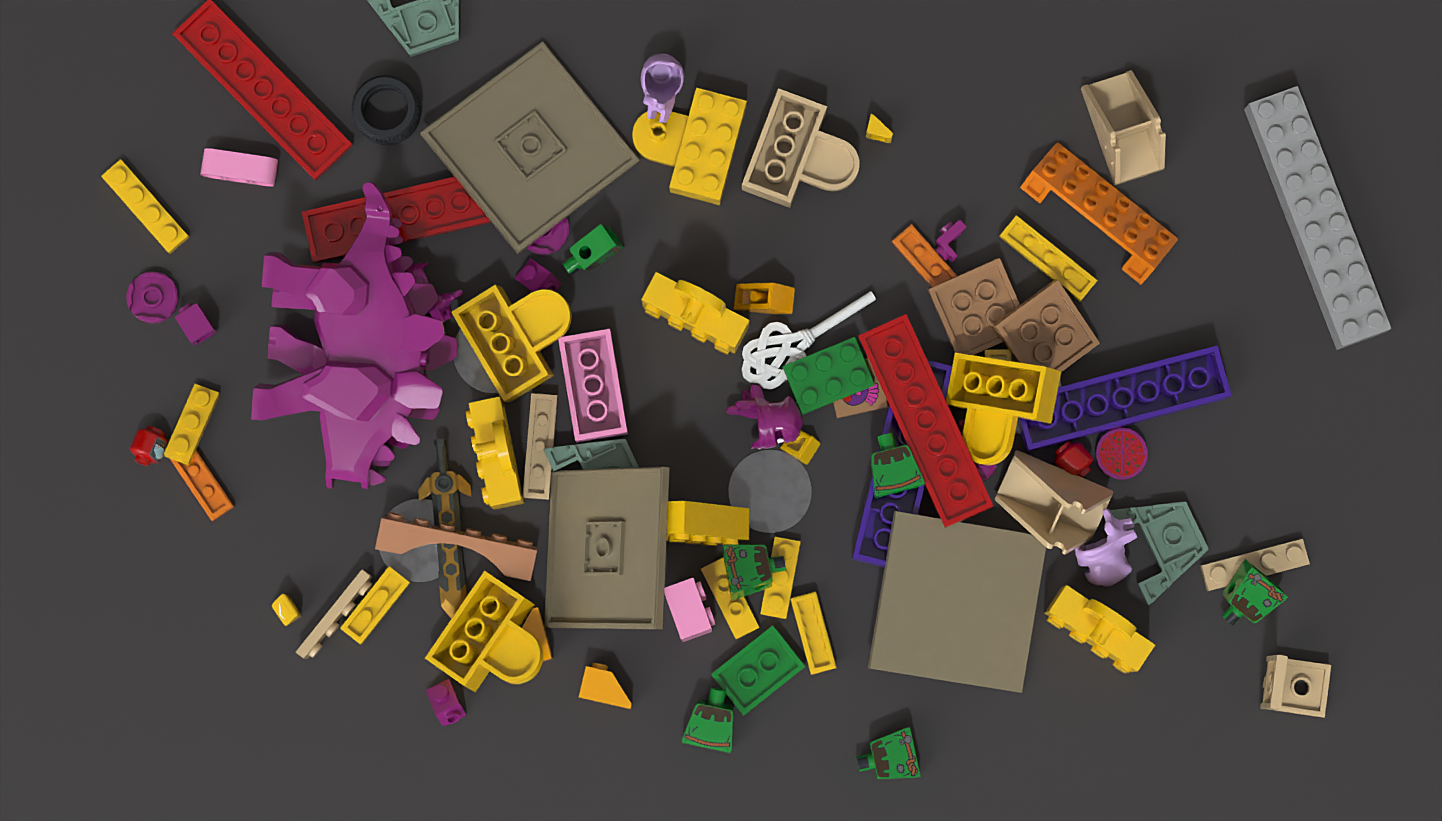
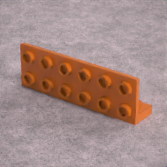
M1056 143L1020 187L1038 203H1041L1052 190L1132 254L1121 269L1140 285L1143 284L1178 241L1175 235L1060 143Z

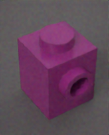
M189 303L183 306L178 311L180 314L175 316L185 335L194 346L217 333L206 313L197 303L194 305Z

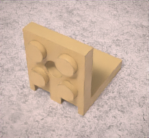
M1283 655L1267 656V671L1263 682V703H1261L1260 708L1325 718L1331 665L1288 659V656ZM1298 680H1303L1308 685V690L1304 695H1298L1294 690V684Z

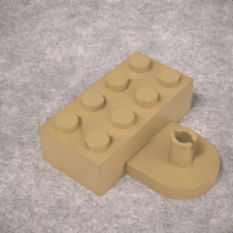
M778 88L744 177L742 190L790 208L800 181L827 191H839L850 186L858 175L859 157L851 144L820 131L827 112V106Z

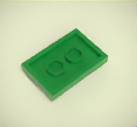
M855 337L782 366L802 415L875 386Z
M772 625L711 675L720 687L726 690L727 696L744 716L805 668V665Z

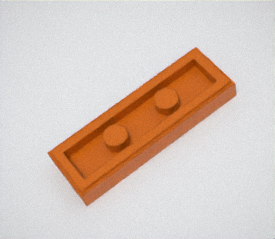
M912 224L892 240L895 247L931 287L957 276Z
M197 450L190 465L170 459L211 521H215L235 507Z

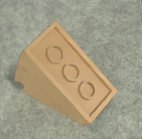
M1132 70L1082 86L1081 91L1114 186L1163 170L1165 168L1166 135L1161 130V120Z
M1016 450L998 489L995 501L1046 548L1052 549L1053 546H1057L1062 549L1063 554H1067L1093 538L1103 516L1102 510L1107 508L1113 491L1077 475H1071L1063 469Z

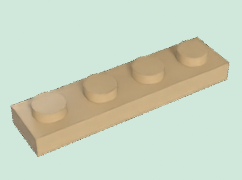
M531 393L523 498L549 500L552 467L543 449L554 447L557 395Z
M1300 539L1200 567L1206 589L1210 591L1226 587L1245 559L1266 576L1310 563L1304 541Z
M365 570L359 572L296 651L298 655L303 659H308L309 656L314 658L323 647L320 643L325 636L331 637L339 627V624H337L338 620L342 615L347 617L356 606L353 602L358 595L364 596L371 588L372 583L370 580L373 577Z

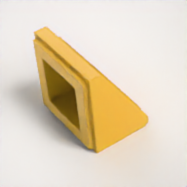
M871 114L866 137L891 143L893 133L877 117Z
M800 430V435L796 441L786 444L784 442L780 449L807 465L819 448L820 442L813 436Z
M287 594L280 595L272 604V608L285 626L301 617L300 611Z

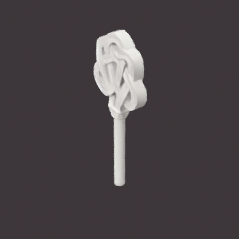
M870 291L813 328L799 330L796 333H792L787 325L780 322L769 323L763 328L760 338L750 341L743 348V378L749 383L759 384L763 389L772 390L779 387L787 380L783 369H779L786 356L790 358L785 365L807 357L804 351L812 345L816 337L875 301V296ZM775 331L782 333V335L769 337V335ZM801 341L796 348H790L791 343ZM782 344V347L766 349V346ZM776 357L771 365L765 364L766 358ZM751 367L756 369V375L750 372ZM772 376L776 377L775 379L768 381Z

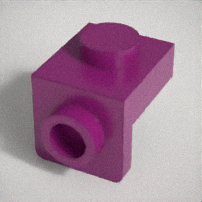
M961 220L955 224L950 221L940 230L943 235L935 242L937 246L936 252L945 261L949 259L951 262H954L957 259V254L949 245L965 232L967 228Z
M531 258L514 278L531 292L537 290L557 292L561 286V282L551 272Z
M449 679L425 690L434 713L442 726L454 724L466 716L465 710L460 704Z

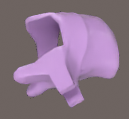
M665 53L649 57L644 63L641 72V85L645 95L643 103L648 105L647 118L655 119L658 111L661 113L659 119L661 123L668 122L675 103L676 94L680 92L685 78L681 64L673 56Z
M1105 508L1102 511L1106 521L1104 530L1108 537L1086 546L1082 544L1074 550L1078 565L1089 567L1084 572L1088 582L1096 586L1107 587L1118 583L1132 571V566L1128 563L1124 554V545L1136 539L1137 535L1134 530L1126 531V529L1135 527L1131 518L1118 520L1114 518L1109 509Z

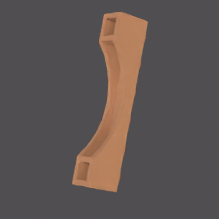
M388 512V516L382 515L375 546L377 550L403 554L413 548L427 544H456L485 556L498 567L504 576L531 581L537 547L532 546L533 542L518 539L517 543L507 541L506 536L500 534H492L491 537L482 536L481 531L466 528L465 532L455 530L456 526L447 523H440V526H434L429 524V520L423 518H414V521L403 519L404 515L394 512Z

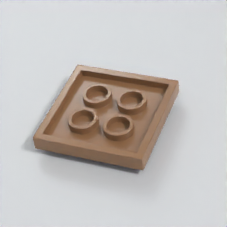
M1000 258L927 289L954 353L974 355L1003 342L993 324L1020 305Z
M1056 279L993 324V327L1018 363L1044 366L1061 372L1100 344L1060 282Z

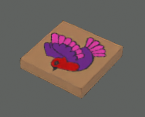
M868 358L864 360L875 386L833 402L837 419L888 408L885 394Z

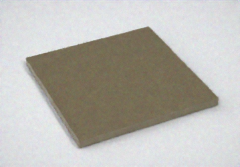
M543 41L421 132L424 140L517 254L639 163L638 157Z
M669 467L560 470L551 472L544 628L663 629Z
M894 511L868 668L1022 693L1046 547L1032 534L962 522L945 528L941 519Z

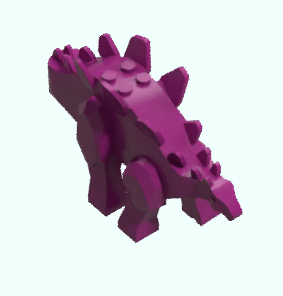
M367 182L362 187L366 196L365 211L367 219L357 239L339 264L323 263L321 267L298 265L279 252H268L264 255L262 287L273 288L272 307L315 310L314 322L322 345L299 337L286 325L274 324L270 326L267 359L279 360L302 375L276 385L263 383L256 385L253 388L251 419L266 420L305 411H320L326 457L325 479L326 486L329 489L334 488L336 479L359 482L362 489L368 490L371 485L380 484L386 480L384 475L374 470V466L390 465L391 460L395 458V454L384 443L388 441L389 444L401 449L407 448L409 444L417 445L420 442V436L407 418L433 420L440 411L439 405L443 389L440 385L430 380L428 374H424V370L433 371L455 359L458 355V340L455 337L445 335L442 321L424 316L439 300V296L434 285L415 283L414 275L410 272H404L412 265L413 260L409 256H401L402 250L399 247L392 246L403 242V238L399 236L400 231L398 227L402 226V221L392 218L393 211L391 205L379 187L373 182Z

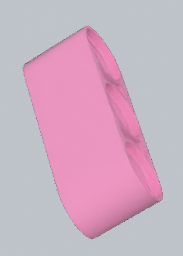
M206 148L204 149L200 175L208 178L272 187L275 184L278 160L265 156Z

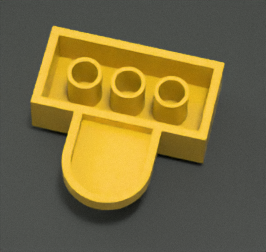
M696 88L689 116L671 112L668 122L661 123L659 122L661 113L658 111L655 119H648L647 112L642 114L633 127L634 146L644 158L675 167L669 186L671 193L720 205L745 115L747 101Z
M657 272L641 299L645 313L656 319H659L660 316L668 319V325L680 331L683 328L691 331V336L698 341L705 343L706 339L714 343L716 350L728 355L729 351L734 354L736 353L749 328L748 319L727 309L726 304L713 294L683 280H679L677 283Z
M494 285L451 312L504 402H512L554 376L540 350L561 338L570 327L572 319L571 308L567 300L559 293L551 290H537L512 305L503 288Z
M955 353L946 402L947 405L967 409L962 438L974 462L983 465H995L1003 461L1012 449L1018 418L1045 423L1052 422L1061 371L1044 366Z
M500 397L469 403L470 410L465 412L468 426L474 428L475 435L471 436V442L479 460L476 462L478 475L481 479L485 480L486 487L481 488L484 503L490 504V507L494 510L524 504L504 402Z
M668 501L666 541L669 538V542H685L686 544L717 545L722 543V545H738V540H749V508L690 501Z
M484 571L425 659L474 692L477 691L489 672L511 684L528 682L537 675L543 663V649L540 642L520 627L535 604Z
M1067 585L1060 588L1044 614L1049 616L1047 621L1058 629L1065 627L1071 631L1069 633L1071 638L1081 644L1089 643L1093 646L1091 648L1093 653L1103 659L1104 657L1114 660L1112 665L1125 674L1126 672H1138L1155 644L1135 632L1137 628L1124 617L1097 600H1088Z

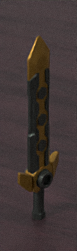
M447 439L434 440V446H436L438 472H434L430 478L427 477L418 490L419 500H423L433 492L434 526H440V523H447L456 526L455 530L461 531L459 497L456 491L458 489L460 492L471 496V485L459 474L457 476L454 472L448 471ZM437 543L441 607L452 619L467 597L462 546Z

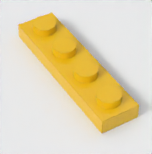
M121 159L101 176L169 254L189 238L186 232Z
M1017 215L999 236L1052 280H1058L1062 287L1079 301L1085 297L1098 281Z

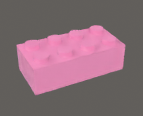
M610 329L559 338L576 443L628 435Z
M690 578L664 588V594L682 642L712 632L711 626L715 625V621L710 607L704 608L702 601L706 600V596L701 582L695 583L694 578Z

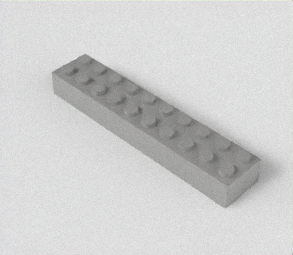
M1298 86L1249 103L1244 111L1336 350L1389 331L1391 329L1390 323Z

